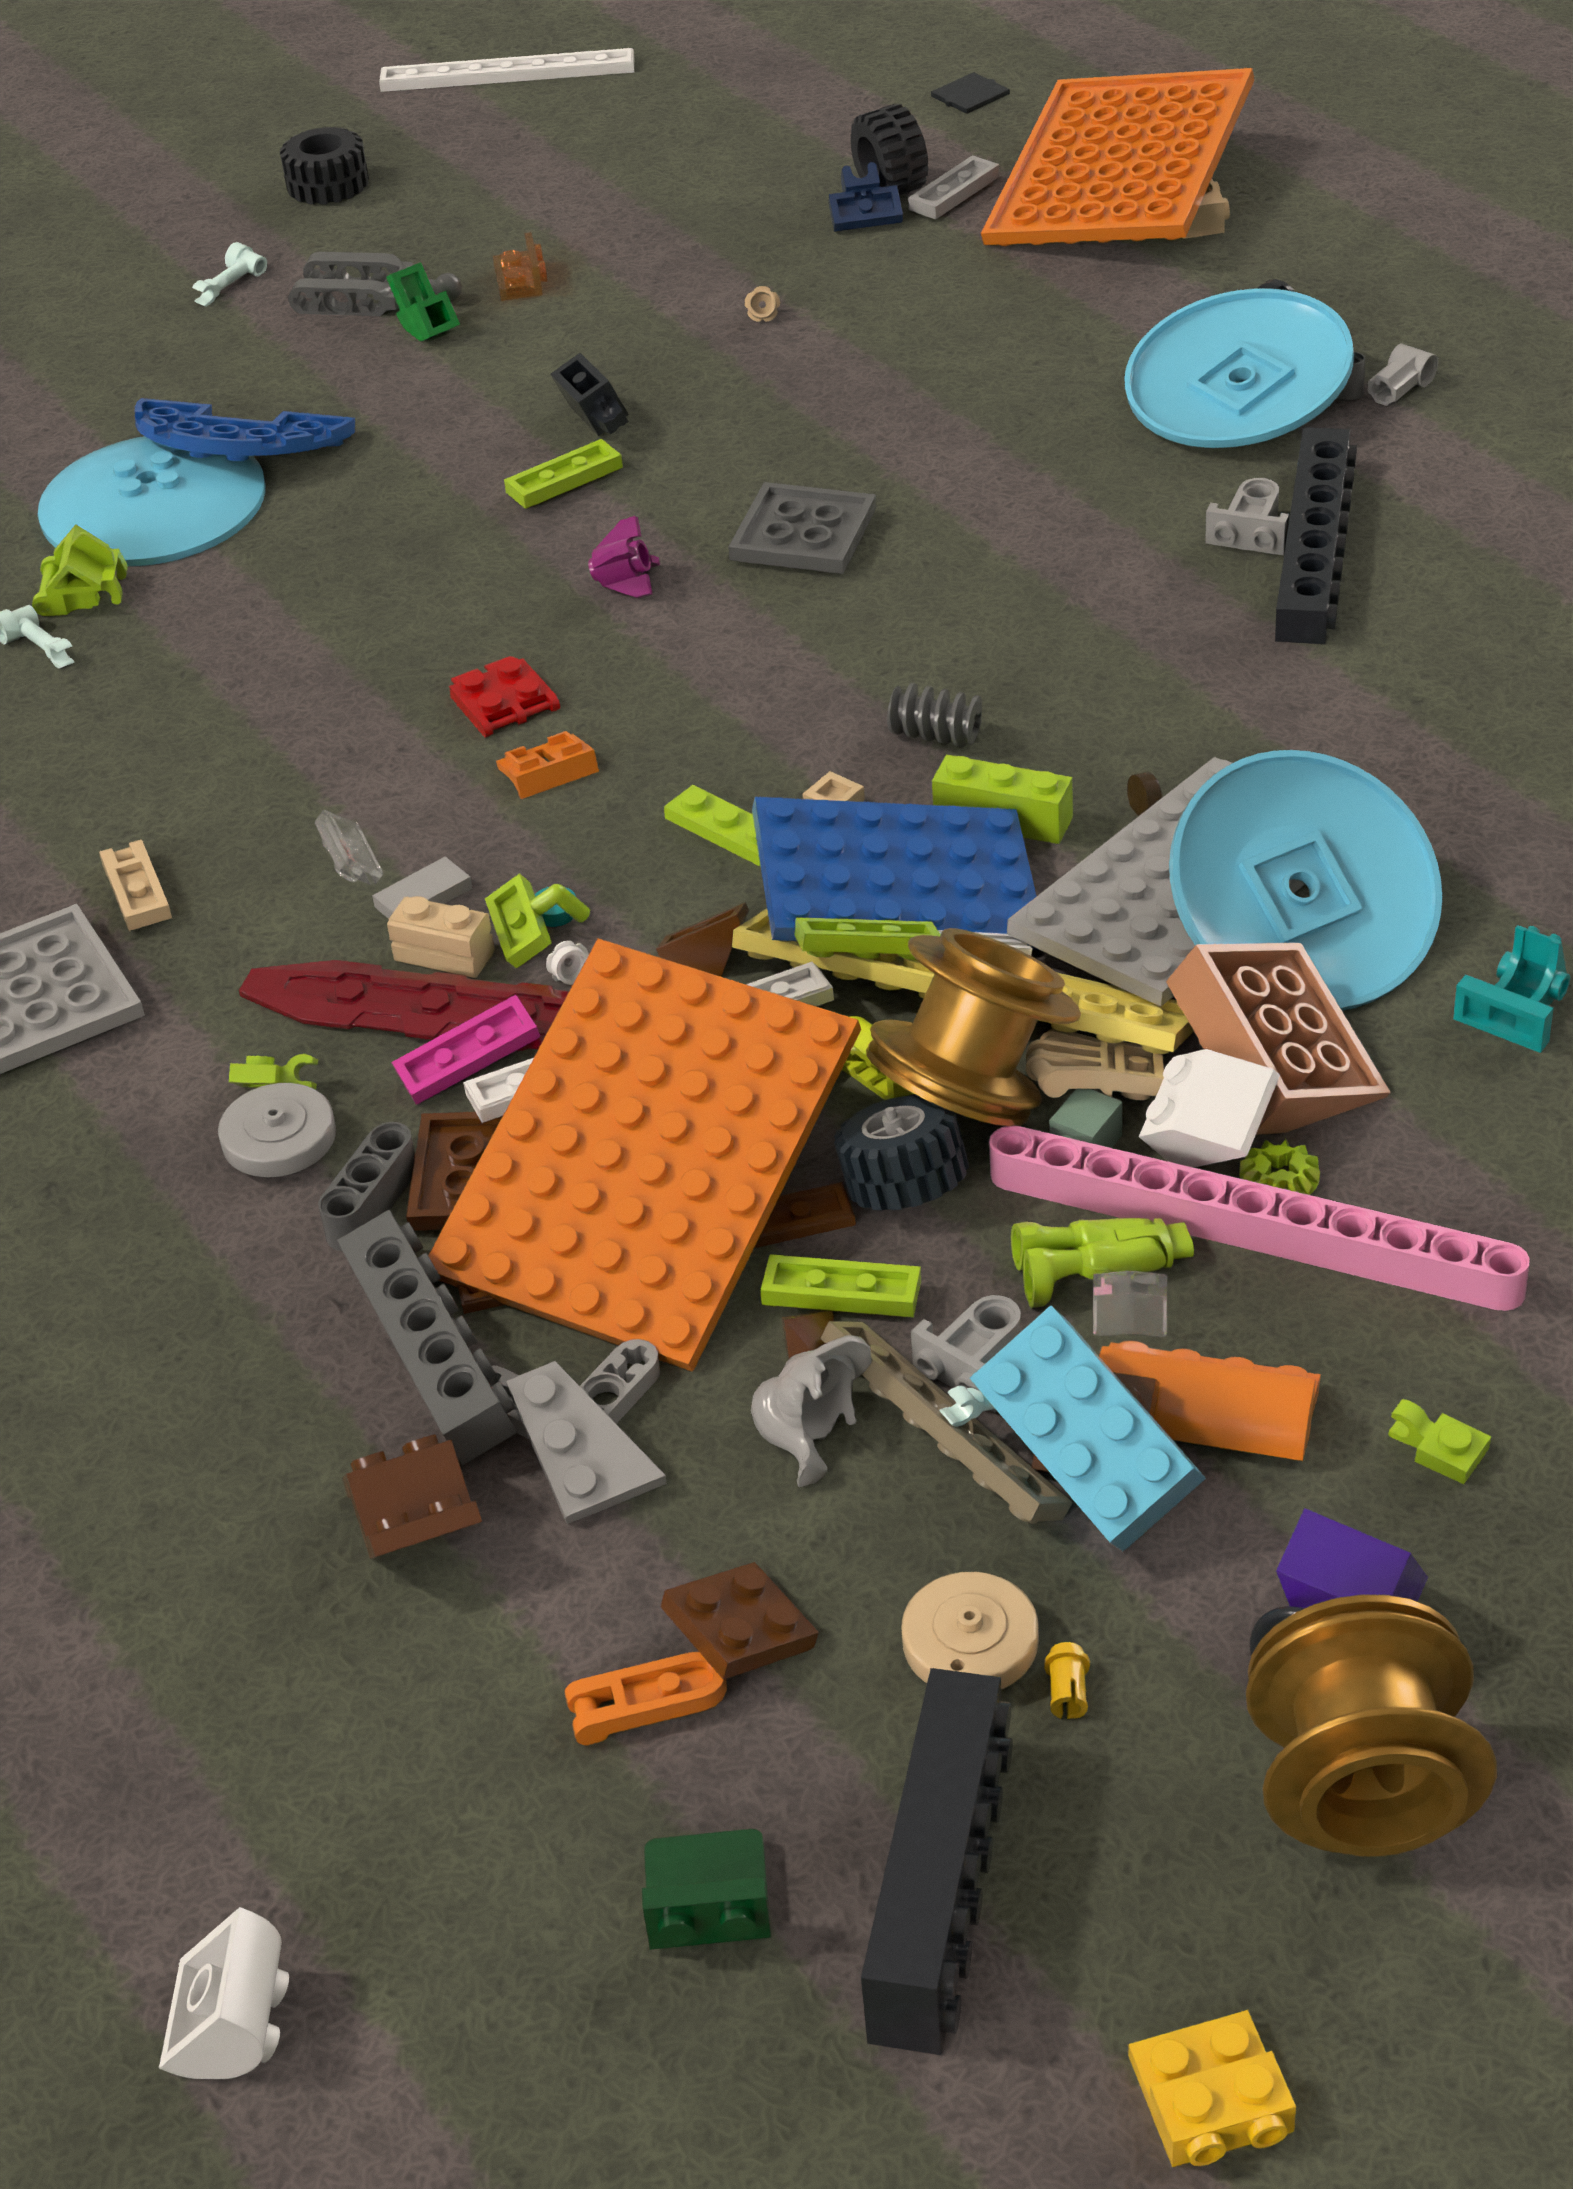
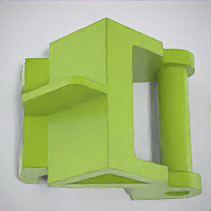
M75 524L54 549V556H48L42 560L40 571L43 576L39 593L33 597L32 607L41 616L68 615L76 609L93 608V606H98L100 600L99 591H107L111 595L112 603L120 604L123 592L117 578L123 580L127 575V563L120 549L110 548L108 544Z

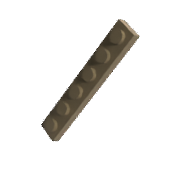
M828 1322L820 1339L828 1343L846 1335L863 1338L871 1349V1364L862 1374L870 1382L869 1388L878 1396L891 1400L903 1411V1418L908 1423L925 1430L937 1440V1447L942 1453L950 1458L961 1461L973 1472V1479L979 1485L996 1492L1010 1504L1008 1508L1014 1516L1031 1524H1036L1038 1521L1064 1519L1072 1504L1070 1499L975 1418L962 1426H952L939 1410L951 1407L956 1402L865 1323Z

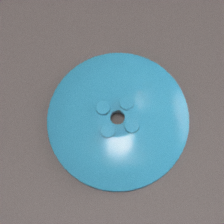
M1245 289L1210 296L1172 313L1155 325L1140 340L1129 358L1125 371V390L1128 403L1134 415L1146 428L1176 443L1204 448H1227L1267 441L1306 424L1323 412L1339 396L1353 368L1354 350L1352 337L1346 323L1337 312L1323 302L1301 293L1280 289Z
M143 436L121 441L93 451L62 470L43 492L38 506V518L44 536L55 548L76 524L108 544L110 548L120 549L127 567L154 565L200 553L236 534L248 524L260 509L265 496L266 484L263 470L254 456H249V459L245 461H230L226 459V455L217 454L206 458H196L190 456L189 451L169 447Z
M1299 750L1270 751L1240 759L1214 774L1200 787L1183 811L1174 831L1169 860L1171 890L1178 915L1194 945L1301 943L1342 1011L1373 1002L1400 986L1416 970L1434 941L1441 916L1442 886L1438 862L1432 845L1415 815L1389 787L1376 777L1344 760L1325 754ZM1296 879L1305 883L1309 889V897L1301 898L1293 894L1289 888V880Z

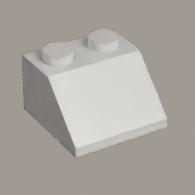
M1208 1049L1173 1057L1164 1069V1079L1156 1098L1147 1109V1119L1139 1138L1168 1162L1193 1168L1246 1157L1280 1074L1274 1069Z

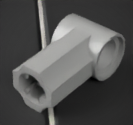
M1402 343L1398 344L1390 355L1388 365L1368 381V393L1372 395L1376 403L1388 406L1392 402H1396L1415 385L1426 387L1435 377L1438 367L1437 355Z

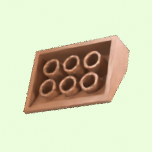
M1301 943L1197 944L1166 981L1177 1000L1179 1008L1184 1012L1198 1037L1199 1043L1204 1049L1274 1069L1280 1074L1256 1135L1286 1133L1386 1098L1391 1093Z

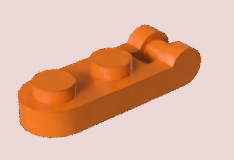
M689 1652L573 1681L566 1687L565 1697L569 1710L576 1714L572 1724L575 1738L579 1744L586 1746L604 1741L609 1734L713 1708L723 1700L727 1691L726 1679L723 1680L700 1652ZM614 1701L613 1705L598 1708L601 1702Z

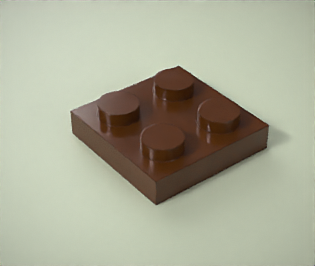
M756 1562L664 1591L660 1606L723 1680L807 1652L815 1647L819 1633Z

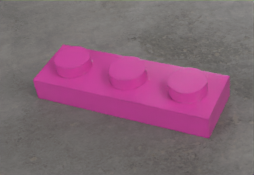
M514 995L396 1059L392 1064L417 1105L540 1038V1034L517 995Z

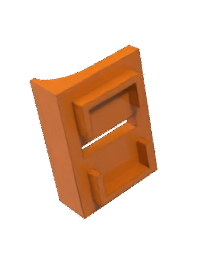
M564 731L547 737L548 743L526 750L525 746L505 752V758L497 760L496 764L498 769L513 782L520 798L524 799L599 772L594 749L574 734Z

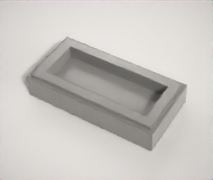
M445 856L372 896L375 908L389 919L404 897L420 896L428 901L445 904L471 890L472 883L470 876Z

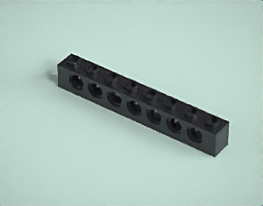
M1303 427L1276 607L1275 642L1325 644L1327 629L1335 630L1337 605L1339 604L1340 582L1342 580L1343 558L1345 556L1346 535L1357 457V445H1350V429Z

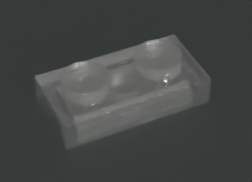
M323 809L314 823L323 839V846L329 851L335 863L334 868L336 872L348 881L356 882L359 880L371 886L375 885L384 873L360 826L355 822Z

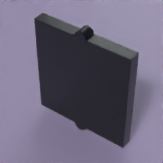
M975 72L931 91V97L945 103L947 107L952 106L966 114L1010 94V89L996 83L994 79H987Z

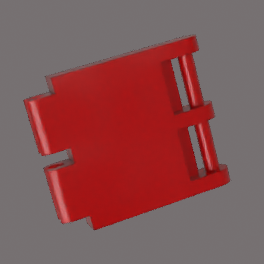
M508 656L484 666L488 672L482 673L478 668L451 678L454 684L449 686L451 699L485 738L492 736L493 730L513 722H517L520 725L527 722V717L547 709H550L552 712L560 709V702L556 694L523 658L518 659Z

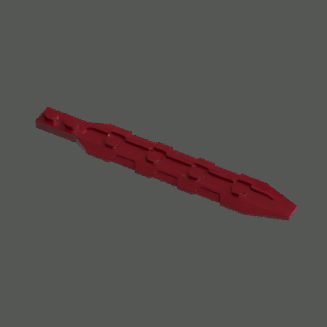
M341 960L252 968L239 989L240 997L302 1024L342 1029L361 1027L405 1033L406 1037L430 1040L517 995L540 1034V1038L521 1047L517 1051L539 1049L569 991L555 990L550 985L524 982L517 985L467 979L466 975L441 972L421 974L382 969L381 965Z

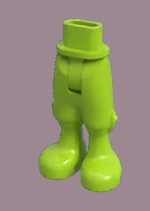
M1145 1218L1078 1220L1072 1222L1068 1227H1048L1034 1222H1022L1013 1224L1011 1229L1013 1260L1018 1271L1023 1270L1024 1290L1030 1308L1043 1307L1048 1304L1052 1297L1055 1282L1068 1275L1079 1273L1080 1276L1092 1280L1129 1277L1159 1270L1162 1267H1172L1174 1259L1188 1258L1194 1255L1193 1242L1186 1224L1181 1222L1165 1225L1161 1218H1154L1153 1222Z

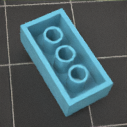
M1052 1305L970 1377V1380L1105 1538L1122 1551L1133 1544L1206 1479L1075 1328Z

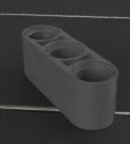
M386 1122L370 1131L320 1197L318 1208L326 1242L331 1248L342 1251L337 1240L390 1210L412 1181L415 1150L411 1130L406 1125L400 1122Z

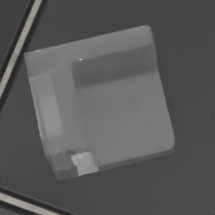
M1139 1271L1093 1274L1094 1335L1103 1337L1119 1335L1165 1337L1167 1335V1275Z

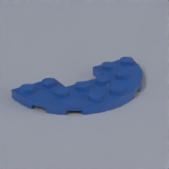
M140 398L135 405V426L142 435L157 443L189 451L190 456L196 458H206L217 454L226 455V459L230 461H245L249 459V456L303 452L326 446H340L343 444L344 439L355 433V418L283 411L273 421L212 416V405Z

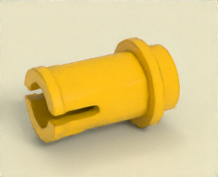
M1063 1642L1054 1645L1044 1661V1669L1051 1680L1050 1710L1054 1716L1060 1719L1063 1716V1702H1067V1719L1080 1718L1088 1710L1085 1675L1089 1671L1090 1660L1082 1647L1075 1643Z

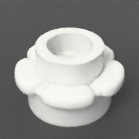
M563 941L557 944L553 953L547 957V971L553 974L552 978L556 982L562 981L565 984L573 985L589 956L588 950L582 944L577 943L575 945L572 941ZM570 958V963L568 965H564V961Z

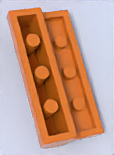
M1137 1341L1111 1342L1109 1347L1102 1346L1099 1357L1112 1372L1154 1378L1160 1382L1154 1420L1172 1440L1303 1461L1310 1436L1312 1415L1319 1393L1321 1374L1308 1373L1305 1369L1293 1365H1283L1278 1368L1256 1365L1252 1361L1241 1357H1229L1224 1360L1204 1357L1196 1351L1189 1349H1176L1173 1351L1152 1349Z

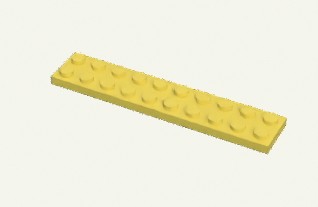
M767 909L733 930L732 947L748 951V955L752 958L767 960L775 957L790 961V965L794 968L813 962L818 968L832 971V975L844 980L863 978L875 981L877 987L886 990L905 988L919 992V996L924 998L934 976V973L923 966L918 960L904 959L898 956V954L880 953V956L874 959L860 958L849 952H834V955L831 957L809 955L806 951H802L797 941L772 940ZM1058 973L1065 982L1062 991L1078 1005L1081 1016L1078 1021L1069 1024L1047 1022L1051 1023V1027L1055 1030L1062 1032L1081 1030L1094 1033L1097 1039L1108 1043H1121L1123 1041L1142 1045L1143 1050L1154 1054L1174 1052L1194 1032L1184 1012L1179 1008L1177 1000L1170 999L1160 1007L1120 987Z

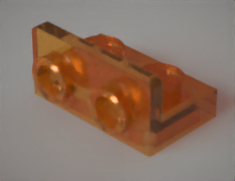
M531 232L524 233L527 251L508 250L500 255L492 256L501 301L543 295L541 283L548 282L546 266L543 260L541 244H534Z

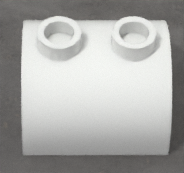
M239 1907L180 1959L159 2069L192 2079H230L252 2071L260 2062L266 2063L272 2057L278 2045L280 2029L268 2023L271 2007H276L283 1999L289 1983V1974L278 1969L282 1942L279 1932L269 1921L258 1914Z

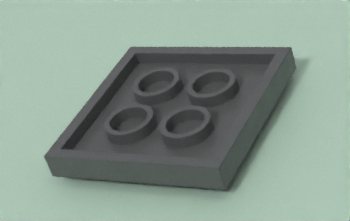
M764 482L728 547L729 560L844 574L877 508L876 495Z

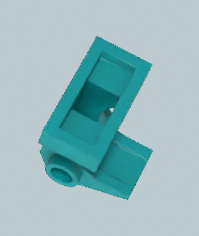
M1517 925L1515 927L1512 953L1507 951L1502 956L1497 968L1496 976L1500 980L1495 985L1465 974L1456 986L1453 1019L1541 1053L1550 1041L1553 1007L1549 1005L1554 999L1557 1001L1562 1000L1570 984L1571 977L1566 971L1561 937L1556 934H1551L1550 937L1543 935L1534 926H1529L1527 929Z

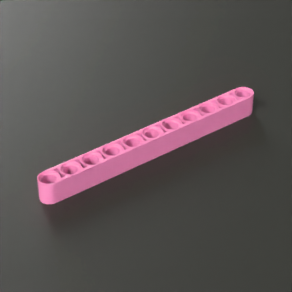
M1001 1127L990 1136V1176L992 1182L1004 1190L1118 1218H1145L1152 1220V1222L1154 1218H1161L1165 1225L1184 1222L1189 1234L1192 1236L1494 1310H1512L1519 1307L1525 1300L1530 1258L1524 1249L1509 1242L1025 1127Z

